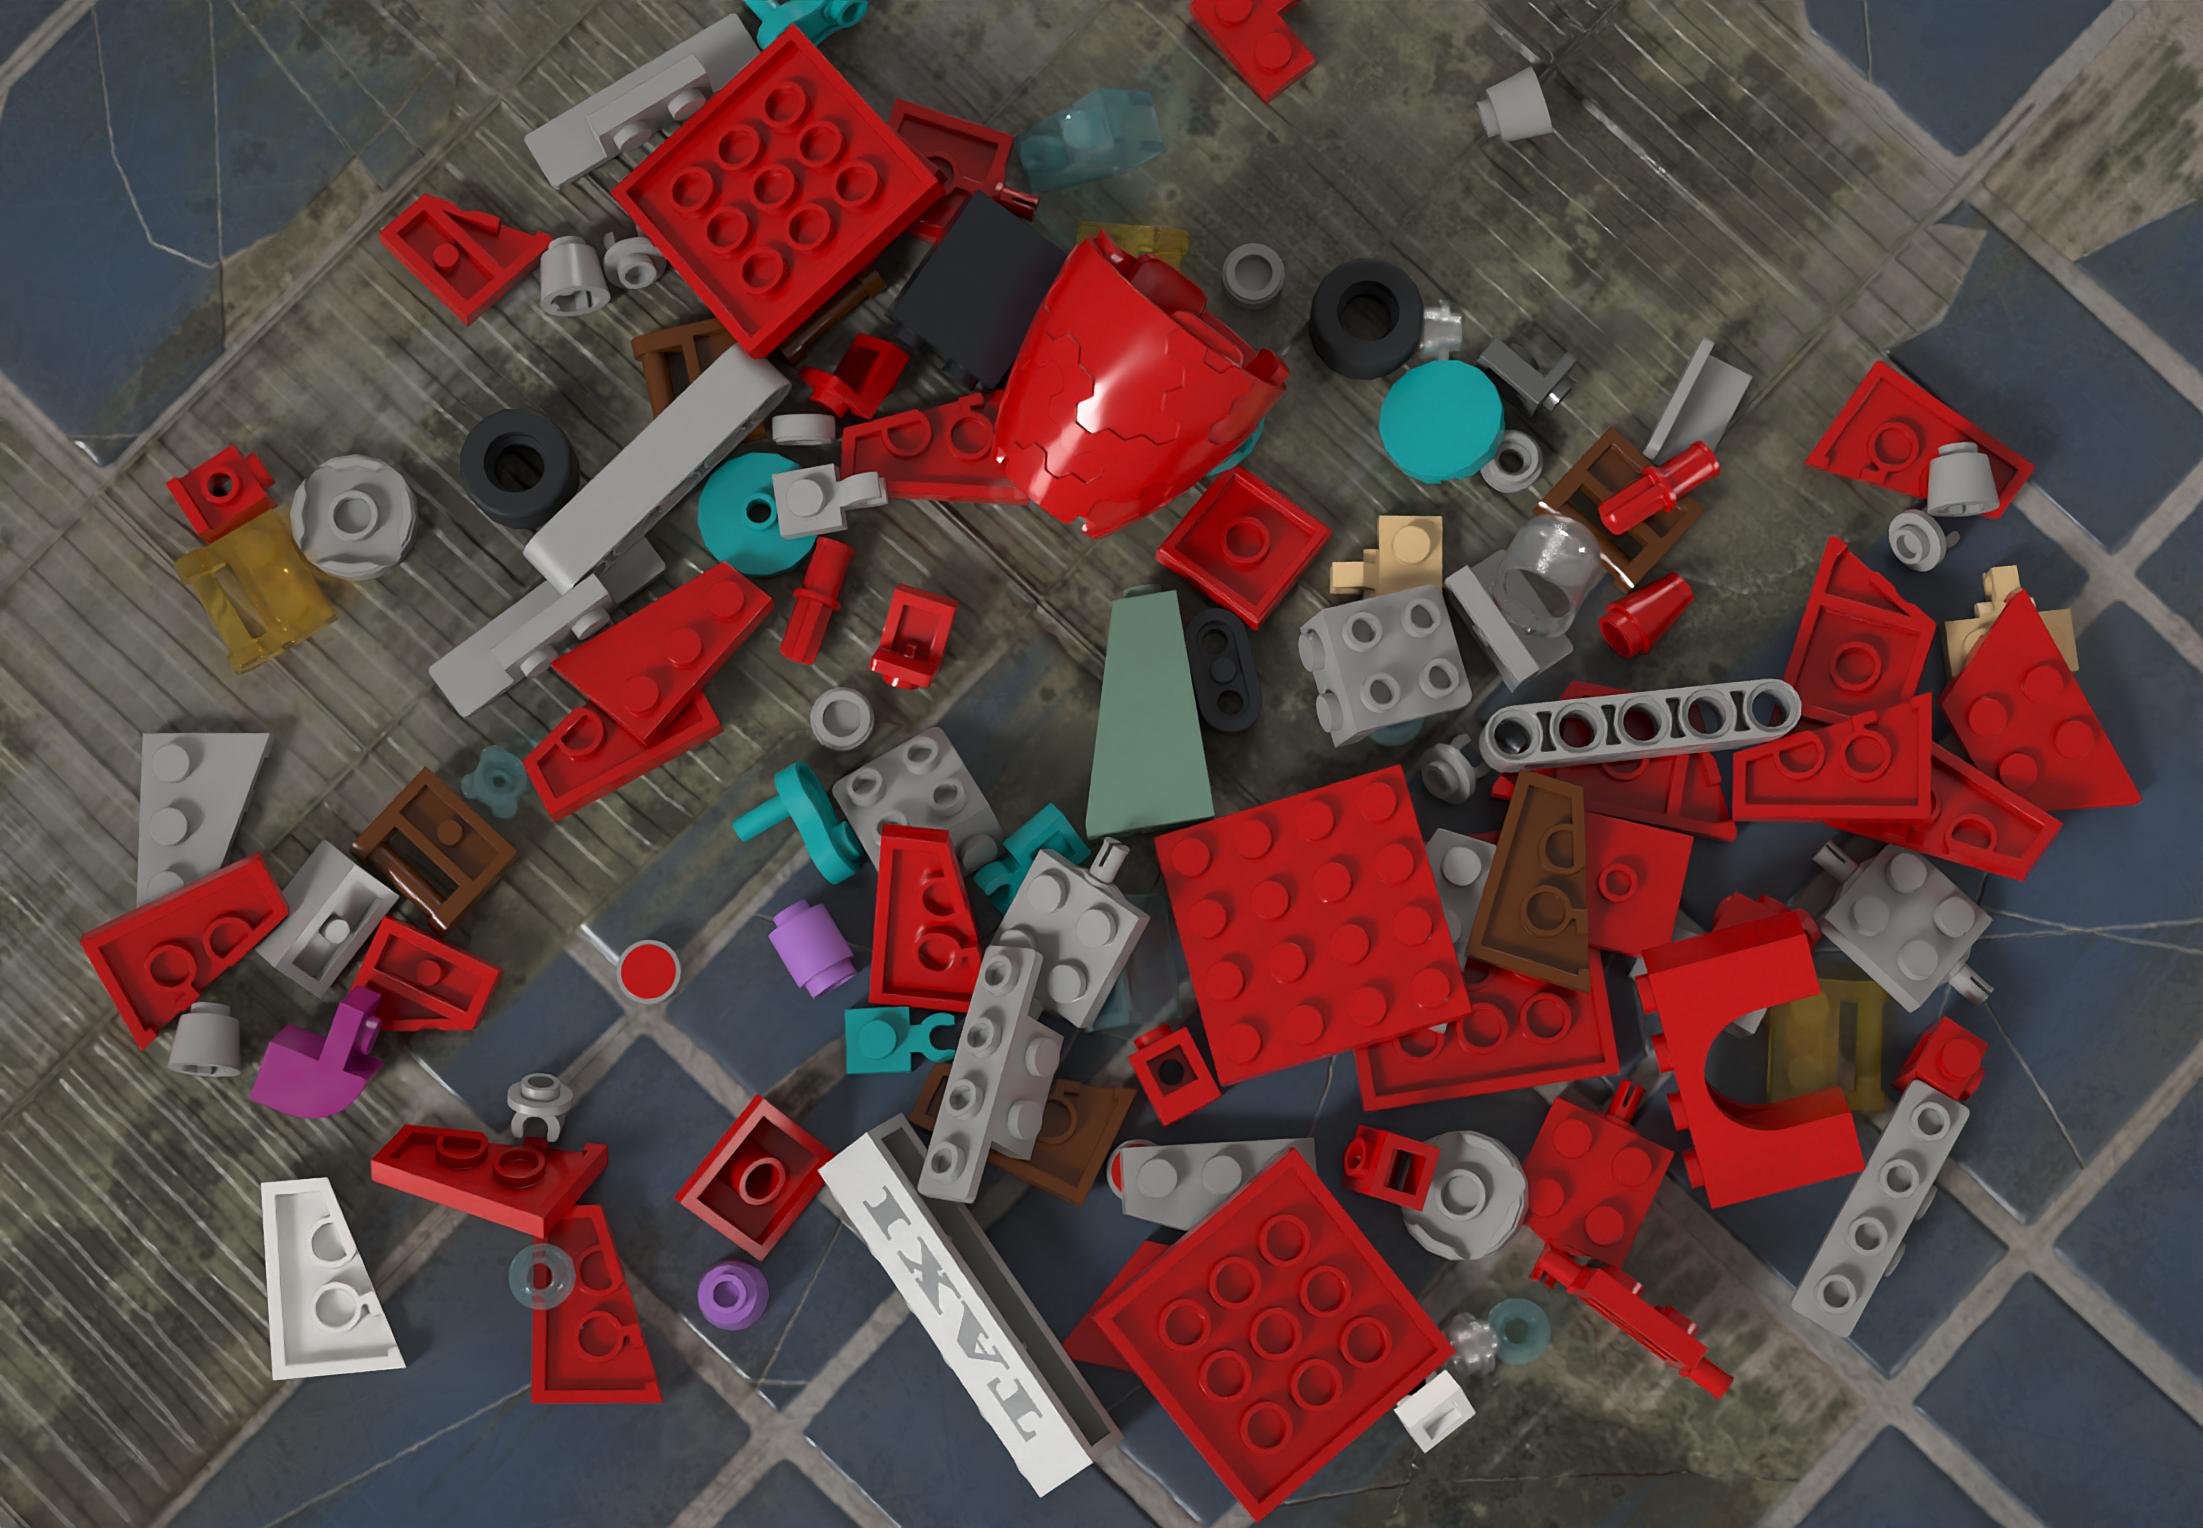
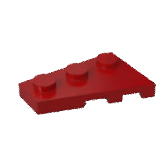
M1879 359L1873 364L1803 463L1807 467L1927 501L1929 464L1931 460L1939 457L1938 448L1953 443L1977 444L1978 453L1986 454L1989 458L2000 503L1999 508L1977 515L1992 520H1997L2001 517L2036 467Z
M1005 389L986 394L978 392L959 397V401L922 411L914 409L843 428L841 481L857 474L878 472L879 478H885L888 498L1029 506L1030 498L1021 492L1005 473L1006 465L1010 460L1007 458L999 466L990 457L993 430Z
M723 561L550 664L555 672L649 748L775 608L771 597L726 561Z
M702 689L649 748L589 700L582 708L575 707L522 761V764L549 815L556 822L724 732Z
M1932 691L1909 698V701L1879 711H1875V709L1851 716V719L1815 731L1806 730L1733 753V821L1931 824Z
M1932 741L1931 824L1824 822V825L2024 882L2060 834L2063 823Z
M883 824L869 1003L968 1013L984 951L950 832L943 829Z
M258 851L83 933L80 944L142 1052L158 1037L159 1031L181 1010L184 1012L214 979L228 966H234L289 914V904L263 856Z
M405 1124L371 1159L372 1181L544 1239L608 1166V1145L585 1143L583 1152L550 1149V1142L546 1138L527 1136L522 1146L488 1143V1138L483 1132Z
M573 1205L544 1239L534 1236L531 1404L664 1403V1395L604 1206Z

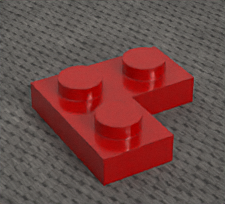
M1194 0L1190 3L1189 13L1266 104L1315 67V57L1281 18L1302 0Z

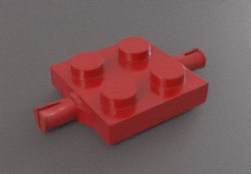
M896 98L887 124L935 164L948 178L943 184L947 192L901 234L933 244L969 192L977 189L981 190L1013 215L1033 222L1035 211H1037L1040 196H1033L1006 187L1005 171L1015 145L1013 135Z
M1621 1079L1606 1113L1584 1110L1556 1096L1522 1168L1528 1180L1529 1207L1522 1225L1530 1228L1545 1243L1541 1253L1552 1243L1567 1256L1590 1257L1610 1268L1614 1265L1621 1269L1675 1153L1643 1138L1630 1125L1637 1107L1646 1093L1644 1088L1636 1085L1626 1107H1623L1622 1104L1632 1082ZM1534 1266L1528 1278L1539 1283L1544 1270ZM1547 1274L1543 1286L1554 1290L1557 1280Z
M1552 1243L1544 1249L1537 1259L1535 1266L1540 1267L1564 1285L1566 1292L1570 1295H1575L1669 1366L1680 1369L1678 1374L1681 1377L1685 1378L1687 1376L1712 1394L1717 1400L1726 1393L1734 1377L1729 1376L1703 1356L1708 1348L1694 1338L1700 1328L1668 1305L1665 1308L1659 1305L1653 1308L1640 1299V1296L1645 1291V1287L1630 1275L1614 1265L1611 1268L1603 1266L1601 1269L1589 1268L1585 1264L1581 1266L1557 1249Z

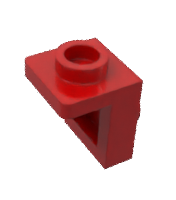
M859 332L833 374L803 365L797 377L814 390L810 400L827 413L837 418H842L845 412L871 420L884 398L896 387L899 374L910 359V356L894 343Z
M899 583L894 590L880 644L871 658L869 669L883 674L882 678L885 682L898 688L916 690L919 686L929 688L941 670L960 602Z

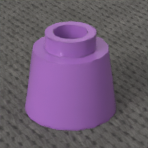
M734 1257L719 1260L708 1267L699 1280L697 1289L699 1309L706 1320L717 1328L730 1331L745 1329L758 1321L767 1307L769 1298L767 1280L760 1269L748 1260Z

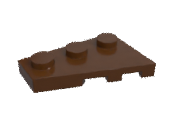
M1520 769L1463 957L1587 995L1591 993L1588 959L1589 928L1586 905L1583 787Z
M935 1063L907 1119L911 1127L932 1136L953 1064ZM1056 1078V1081L1052 1080L1042 1115V1126L1036 1137L1030 1160L1010 1158L990 1148L986 1163L1081 1209L1138 1089L1115 1086V1089L1080 1084V1081Z

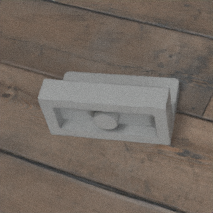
M1706 337L1702 338L1692 354L1642 451V454L1656 467L1685 451L1696 441H1702L1714 453L1753 377L1709 355L1715 342Z
M1499 549L1471 569L1466 565L1446 578L1442 586L1443 596L1512 693L1563 660L1573 651L1572 643L1506 550Z
M323 840L282 891L289 904V914L253 948L274 968L321 999L400 896L353 862L327 840Z

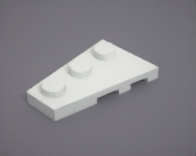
M328 1177L261 1183L273 1380L406 1368L407 1366Z

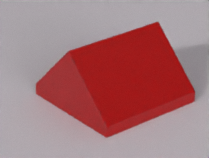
M757 1094L674 1198L762 1262L825 1183L817 1170L837 1155L770 1101Z

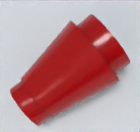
M1670 572L1664 578H1660L1609 603L1606 606V614L1598 621L1600 632L1608 645L1625 659H1631L1636 654L1647 655L1683 614L1686 608L1694 602V594L1681 576Z

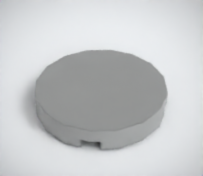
M353 454L331 458L318 466L320 469L315 471L309 479H304L296 490L290 518L293 538L309 562L330 577L352 582L378 578L400 565L414 546L420 524L417 498L401 474L381 459Z
M1476 1131L1447 1132L1424 1141L1423 1143L1440 1148L1441 1151L1423 1211L1401 1206L1405 1217L1403 1220L1408 1232L1427 1251L1449 1260L1482 1259L1504 1249L1520 1231L1529 1207L1528 1180L1518 1158L1499 1140ZM1413 1155L1406 1161L1398 1183V1191L1402 1192Z

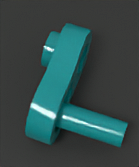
M743 0L762 21L757 33V42L762 50L769 46L792 23L817 47L820 42L832 33L858 23L864 17L869 0H790L780 6L776 0Z
M800 760L775 774L774 781L778 792L776 796L732 821L736 834L742 841L746 842L791 816L801 833L814 864L830 883L837 885L860 871L859 857L864 855L862 843L848 822L840 823L820 780L812 769Z

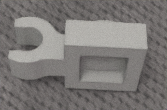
M832 463L772 474L780 534L785 540L847 530L845 511L888 504L885 478H879L878 472L857 474L841 481L839 468Z

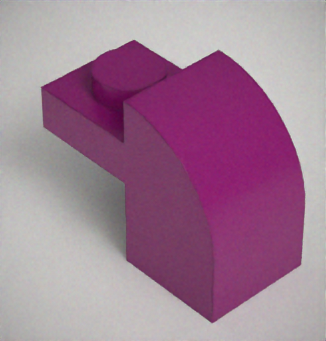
M357 985L339 1003L327 1038L288 1023L270 1040L249 1099L282 1113L308 1119L327 1117L348 1107L374 1080L384 1064V1061L368 1055L375 1044L383 1020L374 1016L381 994Z

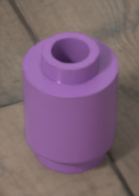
M806 899L784 909L773 918L778 928L772 931L768 937L799 989L807 988L813 1000L837 989L857 974L856 969L851 963L855 955L823 903L810 907Z

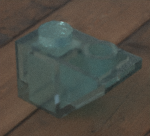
M1097 88L1014 137L1030 195H1041L1123 175L1166 151L1151 93L1110 88Z

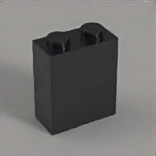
M981 190L971 191L884 313L885 317L896 324L890 334L920 355L926 347L934 351L947 361L941 369L942 372L967 390L972 392L977 384L985 389H994L1015 360L1038 308L1059 274L1068 255Z

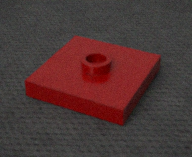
M1238 463L1235 467L1223 471L1217 476L1156 550L1155 559L1218 605L1234 613L1243 623L1257 632L1332 539L1333 530Z
M1584 811L1586 905L1589 928L1588 946L1643 959L1641 950L1671 943L1694 837Z

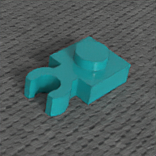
M1050 803L1002 843L1010 855L1002 862L995 861L983 866L975 874L973 880L987 896L1002 885L988 900L1004 916L1040 849H1053L1075 865L1080 864L1091 852L1065 816Z
M910 1007L845 1009L847 1074L911 1073L912 1054L923 1053L926 1058L933 1062L949 1063L954 1061L956 1050H938L934 1048L931 1044V1034L936 1028L941 1026H956L955 1017L946 1013H937L927 1017L921 1025H911Z

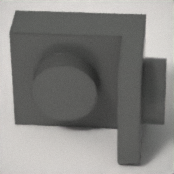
M1496 337L1481 353L1475 367L1480 369L1491 380L1500 396L1530 420L1543 405L1552 412L1572 390L1576 382L1569 375L1578 359L1568 351L1544 377L1537 371L1539 365L1529 352L1514 343L1507 346Z

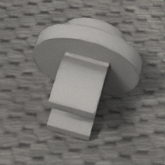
M637 224L638 237L617 242L613 232L605 234L603 240L607 251L603 258L605 276L613 285L624 289L646 287L658 280L666 269L665 256Z
M1927 506L1921 510L1910 509L1902 512L1892 520L1889 527V542L1896 557L1908 568L1921 572L1931 570L1939 565L1944 559L1946 551L1960 539L1957 531H1953L1945 536L1940 525L1932 518L1933 516L1927 514Z
M1467 734L1455 737L1448 745L1438 743L1431 746L1423 753L1420 761L1422 779L1426 788L1437 798L1451 804H1461L1470 798L1475 792L1476 784L1491 770V767L1485 761L1478 767H1471L1468 760L1460 753V750L1471 741Z
M544 1073L529 1074L523 1077L520 1082L510 1086L507 1093V1104L516 1111L511 1122L514 1137H523L528 1126L529 1117L534 1116L542 1118L547 1123V1141L556 1142L565 1123L564 1113L572 1107L573 1093L570 1088L561 1084L557 1077Z

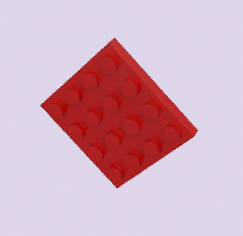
M794 23L610 191L611 195L753 359H764L947 192L931 172Z
M1401 764L1153 837L1221 1086L1227 1087L1474 1015Z
M1501 830L1465 836L1497 845ZM1588 946L1591 993L1589 995L1467 958L1463 970V978L1474 1012L1473 1016L1447 1023L1443 1034L1424 1029L1353 1050L1363 1113L1621 1073L1600 949Z
M1288 1147L1089 1314L1250 1518L1257 1523L1457 1352L1294 1147Z

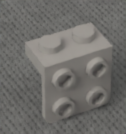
M1434 585L1420 586L1322 609L1300 627L1302 634L1298 642L1300 657L1306 670L1309 672L1313 671L1319 692L1316 700L1318 719L1324 731L1331 733L1335 748L1357 743L1379 728L1461 709L1471 701V688L1444 598L1440 589Z
M939 727L925 730L841 778L833 785L832 793L878 872L883 824L949 830L962 878L976 870H980L983 866L1008 852L1002 844L1007 838L990 805L945 732Z

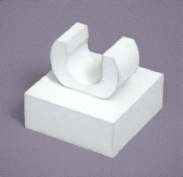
M1446 1369L1439 1375L1435 1371L1424 1379L1426 1382L1424 1387L1412 1396L1406 1395L1396 1403L1398 1407L1394 1409L1410 1436L1424 1453L1476 1414L1461 1387Z

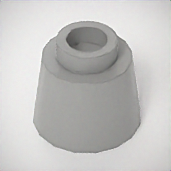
M1531 66L1485 89L1487 99L1476 102L1488 138L1499 134L1501 141L1504 143L1553 133L1547 105L1536 74Z
M565 236L549 243L548 250L542 254L540 259L541 307L543 311L557 316H578L597 311L607 305L611 296L595 248L586 245L585 240L577 236Z
M1962 442L1939 447V457L1931 460L1929 464L1927 514L1936 517H1962L1982 514L1999 508L2000 503L1989 458L1986 454L1978 453L1977 444Z
M209 1002L191 1004V1012L180 1016L167 1068L179 1073L197 1076L229 1077L239 1075L241 1073L240 1025L237 1019L230 1017L231 1007Z

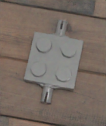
M1105 837L1104 843L1090 868L1075 865L1053 849H1040L989 946L1034 949L1043 955L1041 969L1027 1015L1036 1021L1045 1007L1053 1009L1078 1028L1092 1027L1151 918L1128 902L1119 888L1112 882L1126 855L1130 852L1126 845H1121L1122 842L1114 838Z
M1830 839L1813 856L1812 860L1821 865L1840 883L1833 904L1816 922L1817 926L1823 934L1907 1011L1912 1013L1919 1008L1936 988L1947 982L1962 994L1974 1008L1980 1006L1989 997V994L1993 992L1994 987L1986 983L1966 964L1972 945L1991 924L1993 919L1920 852L1885 843L1874 857L1857 865Z

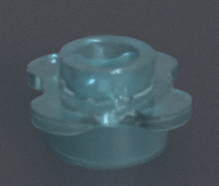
M491 745L482 750L480 754L481 761L474 773L466 774L462 778L460 788L465 798L480 800L491 808L495 818L506 820L516 814L518 810L517 802L525 791L532 790L535 786L522 761L517 756L506 752L501 746ZM500 777L505 781V785L500 788L496 787L493 784V779Z

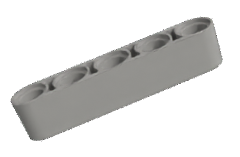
M738 342L735 343L533 536L526 545L523 556L562 596L592 573L599 579L776 409L788 395L792 384L766 357L764 359H753Z
M1760 679L1514 705L1502 708L1491 716L1480 734L1479 750L1483 760L1489 767L1499 772L1512 773L1519 772L1520 769L1531 771L1748 748L1783 737L1796 726L1801 716L1802 704L1798 693L1790 684L1779 679ZM1767 698L1779 707L1781 713L1779 726L1766 727L1754 718L1752 712L1754 699ZM1696 704L1705 705L1715 713L1718 721L1715 733L1702 734L1690 725L1688 720V709L1690 706ZM1637 711L1646 714L1654 726V736L1652 739L1638 741L1630 737L1623 725L1625 713ZM1567 718H1577L1583 721L1591 734L1589 745L1582 748L1567 745L1559 733L1560 721ZM1502 725H1514L1520 728L1527 740L1526 751L1517 755L1501 751L1494 739L1495 729Z

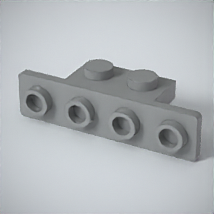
M729 14L525 136L524 141L551 186L555 190H560L622 152H629L640 147L654 133L674 121L683 120L695 114L761 52L736 14Z
M643 536L599 579L592 573L563 596L546 580L430 666L429 674L463 718L469 719L524 677L533 678L551 666L550 663L558 659L559 655L557 653L575 639L583 640L599 631L610 620V613L663 575L667 570V566L645 536Z
M990 945L985 950L917 1187V1191L926 1197L964 1203L974 1202L990 1148L1010 1158L1030 1160L1036 1137L1042 1126V1115L1054 1073L1059 1065L1060 1051L1064 1036L1027 1016L1043 961V955L1034 949Z
M1914 1080L1908 1084L1865 1163L1866 1170L1861 1171L1795 1290L1789 1302L1792 1310L1839 1337L1846 1338L1850 1336L1881 1277H1889L1900 1262L1906 1249V1243L1902 1242V1239L1912 1220H1920L1931 1205L1937 1192V1187L1933 1185V1182L1970 1116V1110L1966 1106L1920 1080Z

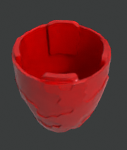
M1101 228L1097 236L1089 234L1081 244L1076 245L1066 258L1059 274L1038 308L1016 356L1002 395L990 449V457L999 466L1007 458L1010 460L1006 465L1005 473L1021 492L1064 523L1069 524L1075 521L1078 516L1084 517L1087 521L1080 531L1095 540H1102L1161 509L1189 490L1227 459L1259 428L1258 424L1286 391L1287 386L1284 381L1290 375V370L1278 355L1265 348H1262L1257 353L1230 327L1206 308L1207 297L1199 285L1156 254L1145 253L1137 258L1127 250L1117 246L1112 238L1113 236L1103 228Z

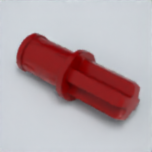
M1696 441L1688 449L1657 468L1651 465L1646 466L1641 471V478L1600 503L1598 510L1603 525L1613 535H1622L1661 509L1665 512L1672 511L1677 507V499L1720 474L1719 463L1715 455L1705 443Z
M818 537L816 540V548L801 589H793L792 597L797 600L779 648L780 654L786 659L803 665H812L816 661L832 612H840L841 604L837 602V598L848 565L855 553L852 547L825 537Z

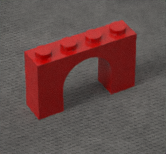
M1796 910L1641 950L1647 973L1634 976L1645 1015L1658 1012L1663 1032L1650 1035L1660 1072L1665 1073L1673 1070L1678 1090L1666 1093L1676 1131L1689 1128L1694 1148L1682 1151L1691 1187L1694 1189L1705 1186L1711 1209L1866 1170L1852 1113L1841 1086L1773 1103L1750 1104L1725 1096L1715 1089L1705 1077L1704 1070L1708 1051L1718 1034L1732 1021L1756 1010L1821 994L1807 936Z

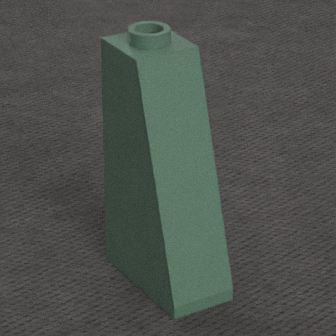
M1146 584L1128 588L1123 591V599L1113 600L1085 823L1088 844L1104 842L1105 837L1122 839L1187 828L1214 820L1215 817L1176 590L1162 592L1161 585Z

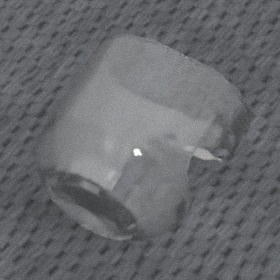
M1558 513L1541 514L1528 520L1517 532L1490 581V597L1511 624L1525 631V635L1541 639L1560 636L1569 630L1601 568V549L1598 541L1585 525L1569 516ZM1509 569L1531 571L1538 577L1556 584L1565 592L1570 600L1571 610L1561 618H1545L1535 615L1534 610L1520 604L1508 595L1506 576Z

